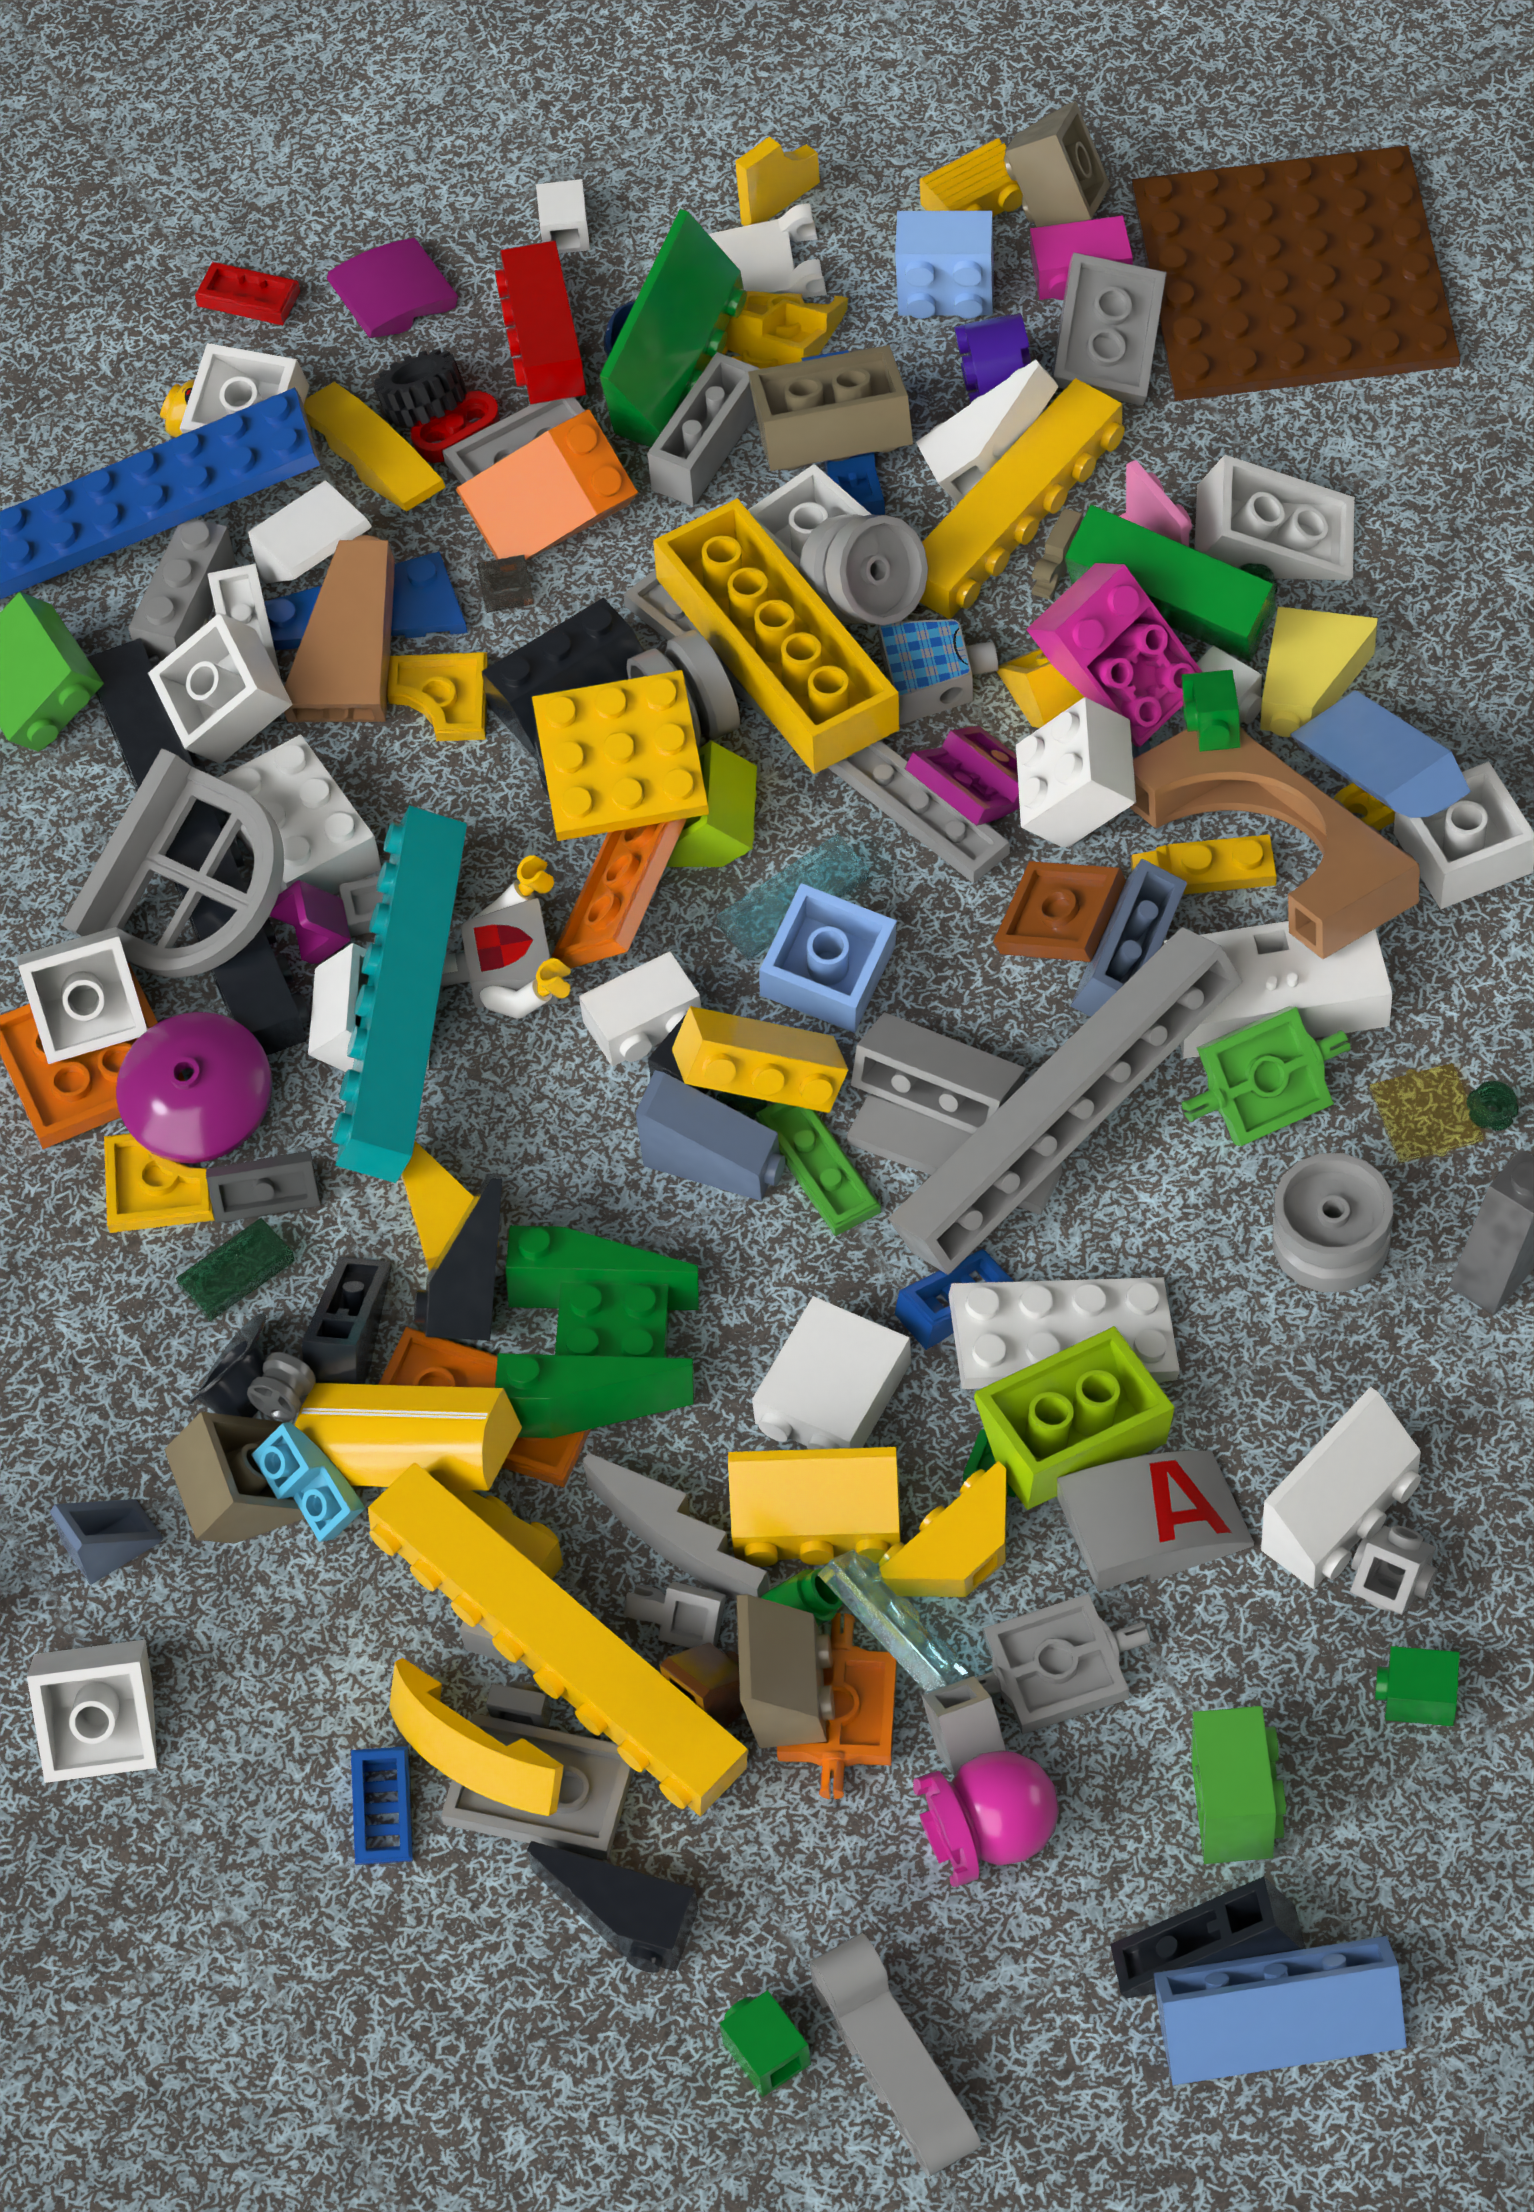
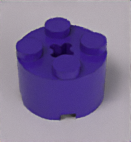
M1021 313L1008 314L954 327L959 354L968 353V355L962 356V363H960L966 391L976 389V392L968 393L970 404L977 397L985 395L1007 380L1016 370L1031 363L1028 349L1030 346Z

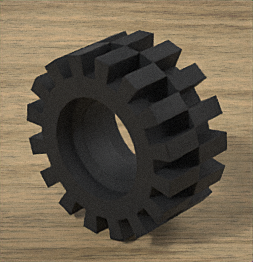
M434 349L430 354L427 351L419 352L418 357L414 358L411 355L403 358L404 362L400 364L394 362L389 365L391 370H383L379 374L380 378L374 381V389L386 418L391 425L394 423L396 427H402L405 423L407 427H413L417 421L426 424L430 422V418L433 416L439 419L445 416V410L453 411L458 407L456 402H463L465 399L464 394H467V388L453 354L447 350L441 353L440 349Z

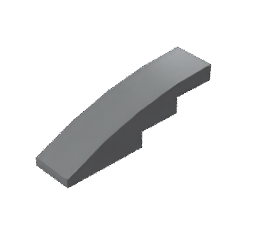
M590 1453L587 1454L583 1464L588 1486L627 1528L664 1559L709 1588L725 1594L736 1601V1595L749 1594L761 1598L764 1593L769 1591L767 1571L730 1556L727 1532L690 1517L687 1493Z

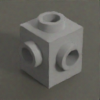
M1384 1525L1371 1539L1364 1537L1360 1542L1351 1565V1569L1356 1570L1357 1573L1349 1593L1367 1600V1602L1379 1609L1394 1611L1402 1615L1418 1597L1425 1600L1429 1595L1438 1572V1568L1430 1565L1436 1547L1423 1542V1536L1413 1529L1394 1525L1390 1528Z

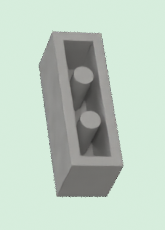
M716 352L647 453L652 491L694 507L756 415L748 371L759 370L758 367Z
M197 519L188 520L177 526L128 627L132 641L140 638L148 656L157 654L159 661H163L203 626L205 619L208 621L214 608L208 573L232 569L235 563L227 526Z
M884 1012L857 1044L851 1086L974 1134L1023 1085L1026 1068Z

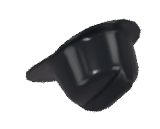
M264 1313L252 1318L232 1338L211 1367L200 1389L187 1401L188 1405L197 1399L217 1414L252 1418L259 1411L250 1401L247 1392L252 1381L257 1377H262L264 1374L263 1364L267 1358L256 1341L266 1322V1315Z

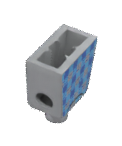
M954 619L899 621L884 626L878 625L880 653L886 678L899 692V725L972 702V675L998 671V660L994 642L965 646L960 623Z

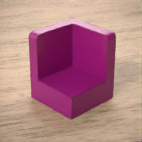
M297 880L278 895L269 916L295 927L301 960L310 964L321 963L351 940L342 898L301 880Z

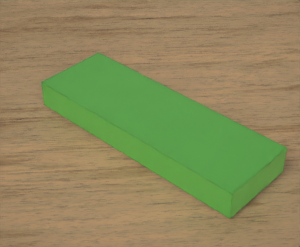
M775 1103L755 1113L758 1123L778 1133L780 1155L785 1156V1164L834 1236L881 1213V1205L815 1110Z

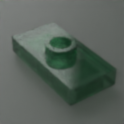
M261 1217L177 1276L176 1281L182 1292L210 1322L293 1263L295 1258L293 1251Z

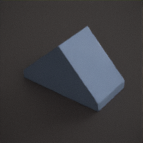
M136 1499L55 1504L50 1510L63 1546L90 1585L163 1540V1537Z

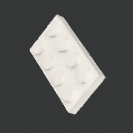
M1164 1277L951 1284L948 1296L962 1389H981L1113 1326L1117 1328L1156 1382L1173 1381L1178 1378L1180 1369Z

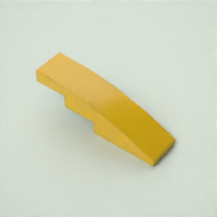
M336 382L329 384L305 399L304 409L309 425L325 435L330 449L335 454L354 466L358 478L366 486L407 512L446 488L443 479L402 436L359 398Z

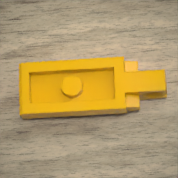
M1270 834L1168 844V846L1157 847L1154 851L1133 854L1131 856V872L1140 860L1144 859L1186 881L1187 885L1183 895L1276 886L1277 875Z

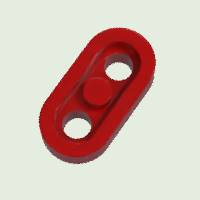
M470 391L464 394L465 399L463 402H456L458 407L453 411L445 410V416L439 419L433 416L430 418V422L426 424L417 421L416 425L411 429L413 448L426 462H444L443 450L500 421L498 404L494 397L486 392ZM474 418H481V419H479L478 421H476V422H474V423L469 422L470 420H472V419H474Z

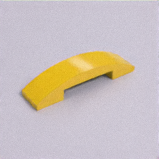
M404 1658L395 1661L389 1709L399 1731L425 1760L459 1784L494 1801L545 1816H551L557 1812L564 1765L524 1738L508 1746L504 1745L440 1702L442 1683Z

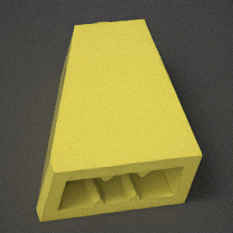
M1278 607L1261 702L1260 730L1272 731L1281 737H1292L1291 733L1334 705L1374 655L1378 618Z

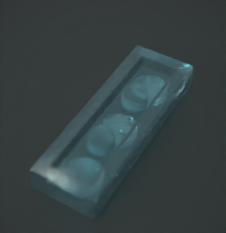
M837 833L717 915V925L743 956L750 960L772 945L801 883L841 898L869 879L870 869Z
M853 1549L832 1559L818 1573L819 1577L926 1693L959 1682L968 1673L958 1663L959 1659L955 1650L943 1639L934 1637L921 1623L919 1612L914 1605L907 1599L897 1596L884 1583L881 1571L872 1560L866 1556L859 1555Z

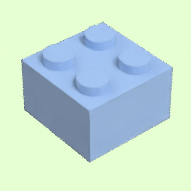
M897 211L895 261L898 316H912L918 319H925L932 315H958L962 318L971 319L979 315H993L994 250L992 211Z
M801 883L759 970L760 996L855 1033L895 948L897 920Z

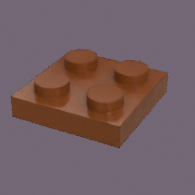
M1029 861L993 941L999 953L1002 955L1091 962L1126 883L1121 869L1117 867Z

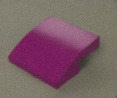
M415 237L384 244L365 251L328 271L327 275L328 282L369 338L403 333L411 329L414 317L447 312L456 307L458 300L456 292Z
M979 725L950 730L942 747L912 752L904 768L976 826L1002 818L1020 808L1016 754Z

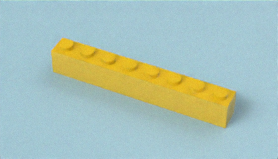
M416 1462L402 1473L368 1507L371 1530L369 1534L382 1551L390 1556L397 1552L412 1565L410 1571L421 1585L430 1591L438 1588L452 1600V1609L466 1624L471 1627L480 1624L493 1636L492 1642L506 1659L513 1663L520 1659L535 1672L533 1678L546 1694L554 1699L562 1696L577 1709L575 1715L585 1728L597 1736L602 1732L605 1733L618 1745L617 1752L631 1768L637 1772H642L646 1769L661 1782L659 1784L661 1792L675 1806L680 1809L688 1806L701 1817L747 1769L748 1749Z

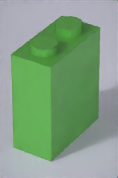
M19 591L0 612V729L8 741L39 752L56 739L59 732L80 709L87 705L89 699L104 683L52 604Z

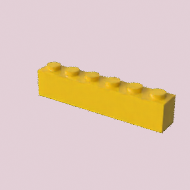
M1075 378L922 542L926 552L928 574L925 591L919 602L948 619H951L961 607L969 608L976 601L981 585L991 575L997 577L1003 572L1008 564L1010 554L1020 543L1027 545L1033 539L1038 530L1039 522L1049 512L1055 514L1061 509L1067 498L1068 491L1077 481L1083 483L1090 477L1095 468L1096 460L1106 450L1112 452L1120 444L1125 431L1124 426H1122V403Z

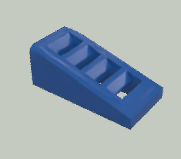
M984 1249L967 1256L949 1275L939 1270L899 1290L894 1314L925 1350L954 1333L950 1305L944 1308L936 1299L941 1294L949 1303L948 1294L951 1284L976 1283L969 1275L975 1270L986 1282H1014Z
M408 1746L351 1750L355 1865L412 1862L411 1764ZM397 1770V1780L366 1782V1772ZM398 1792V1801L366 1803V1794ZM399 1813V1823L366 1824V1815ZM400 1835V1846L367 1848V1837Z

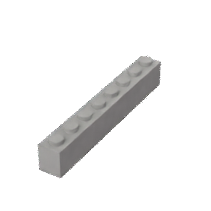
M1181 927L888 1218L910 1251L949 1275L1243 982L1221 945Z

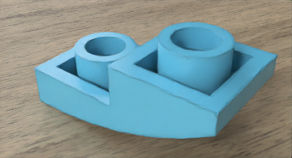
M291 1422L282 1423L251 1454L277 1499L294 1498L319 1542L335 1539L365 1509L353 1488L332 1461Z

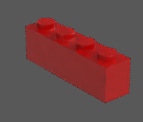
M556 240L500 250L503 269L494 270L499 298H505L500 299L505 328L514 326L513 328L506 329L511 357L520 356L512 358L517 387H527L530 405L586 395L582 361Z

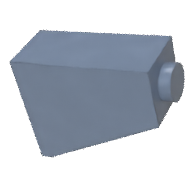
M654 1071L635 1112L644 1167L762 1201L768 1186L778 1185L785 1167V1156L780 1155L778 1133L684 1084L678 1079L664 1072Z

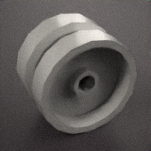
M842 514L826 518L811 531L802 548L799 573L842 624L863 623L884 626L902 621L916 608L925 591L928 565L925 548L918 534L902 519L887 515L862 516L858 514Z
M695 629L668 640L666 656L656 648H652L627 660L629 679L678 670L683 671L697 748L700 745L701 732L710 739H717L739 729V709L731 684L715 652L705 638Z
M1320 1153L1298 1161L1282 1176L1274 1195L1273 1253L1282 1271L1299 1285L1319 1292H1346L1366 1285L1382 1270L1390 1252L1394 1213L1393 1193L1383 1174L1367 1161L1345 1153Z

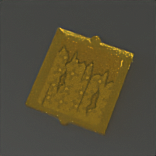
M1453 1063L1419 1072L1409 1069L1404 1076L1370 1084L1369 1089L1399 1164L1434 1154L1444 1157L1447 1151L1483 1142V1135Z

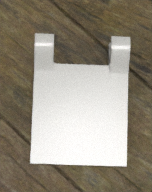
M810 204L796 205L779 219L709 234L740 269L745 291L768 292L772 294L794 293L802 294L804 298L827 295L819 259L807 260L796 268L794 267L790 240L799 242L818 239Z

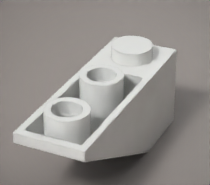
M1037 360L1016 370L1007 380L985 395L974 399L969 406L946 422L936 425L930 433L916 441L938 484L956 503L966 496L1035 422L1057 390L1058 385Z

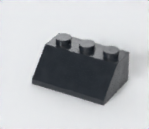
M603 597L481 671L487 705L537 760L535 746L537 723L532 696L628 680L627 660L644 652L632 627Z

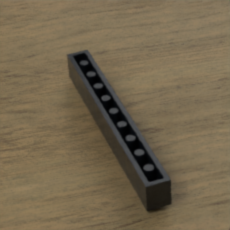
M139 638L87 657L104 683L96 692V696L136 792L161 749L176 754L190 766L207 773L203 763L194 766L191 756L196 755V753L184 748L148 674L160 663L157 654L148 656ZM196 799L167 850L165 857L199 872L227 823L224 811ZM235 838L212 878L247 894L252 877L249 875L242 878L238 868L245 865ZM174 882L182 901L189 888ZM202 895L189 917L198 942L210 937L222 928L237 910ZM269 917L255 937L240 952L225 963L210 970L229 1017L243 1025L256 1037L266 1055L306 1042L302 1023L310 1021V1016L300 991L291 994L287 983L294 980L284 953L274 955L270 946L277 943V939Z

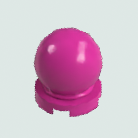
M1004 1750L979 1754L961 1765L951 1782L947 1781L940 1771H933L914 1778V1793L917 1796L925 1793L929 1811L919 1814L923 1829L939 1864L950 1859L954 1868L953 1875L949 1876L950 1884L953 1887H959L979 1878L978 1864L980 1860L1000 1866L1026 1861L1043 1850L1055 1832L1059 1814L1055 1786L1044 1769L1025 1755Z

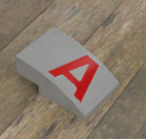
M1189 1450L1138 1456L1091 1467L1057 1478V1499L1098 1592L1146 1575L1150 1582L1254 1546V1541L1212 1451Z

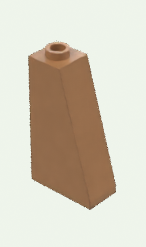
M370 535L357 536L353 540H339L284 686L293 704L284 711L288 722H386L395 559L388 540H381Z

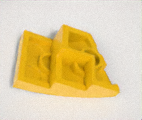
M747 291L746 302L738 318L731 317L725 330L728 333V337L722 354L725 355L728 350L740 354V356L732 358L759 369L801 362V358L819 355L842 321L848 309V298L834 296L830 304L804 303L802 294H772L768 292Z

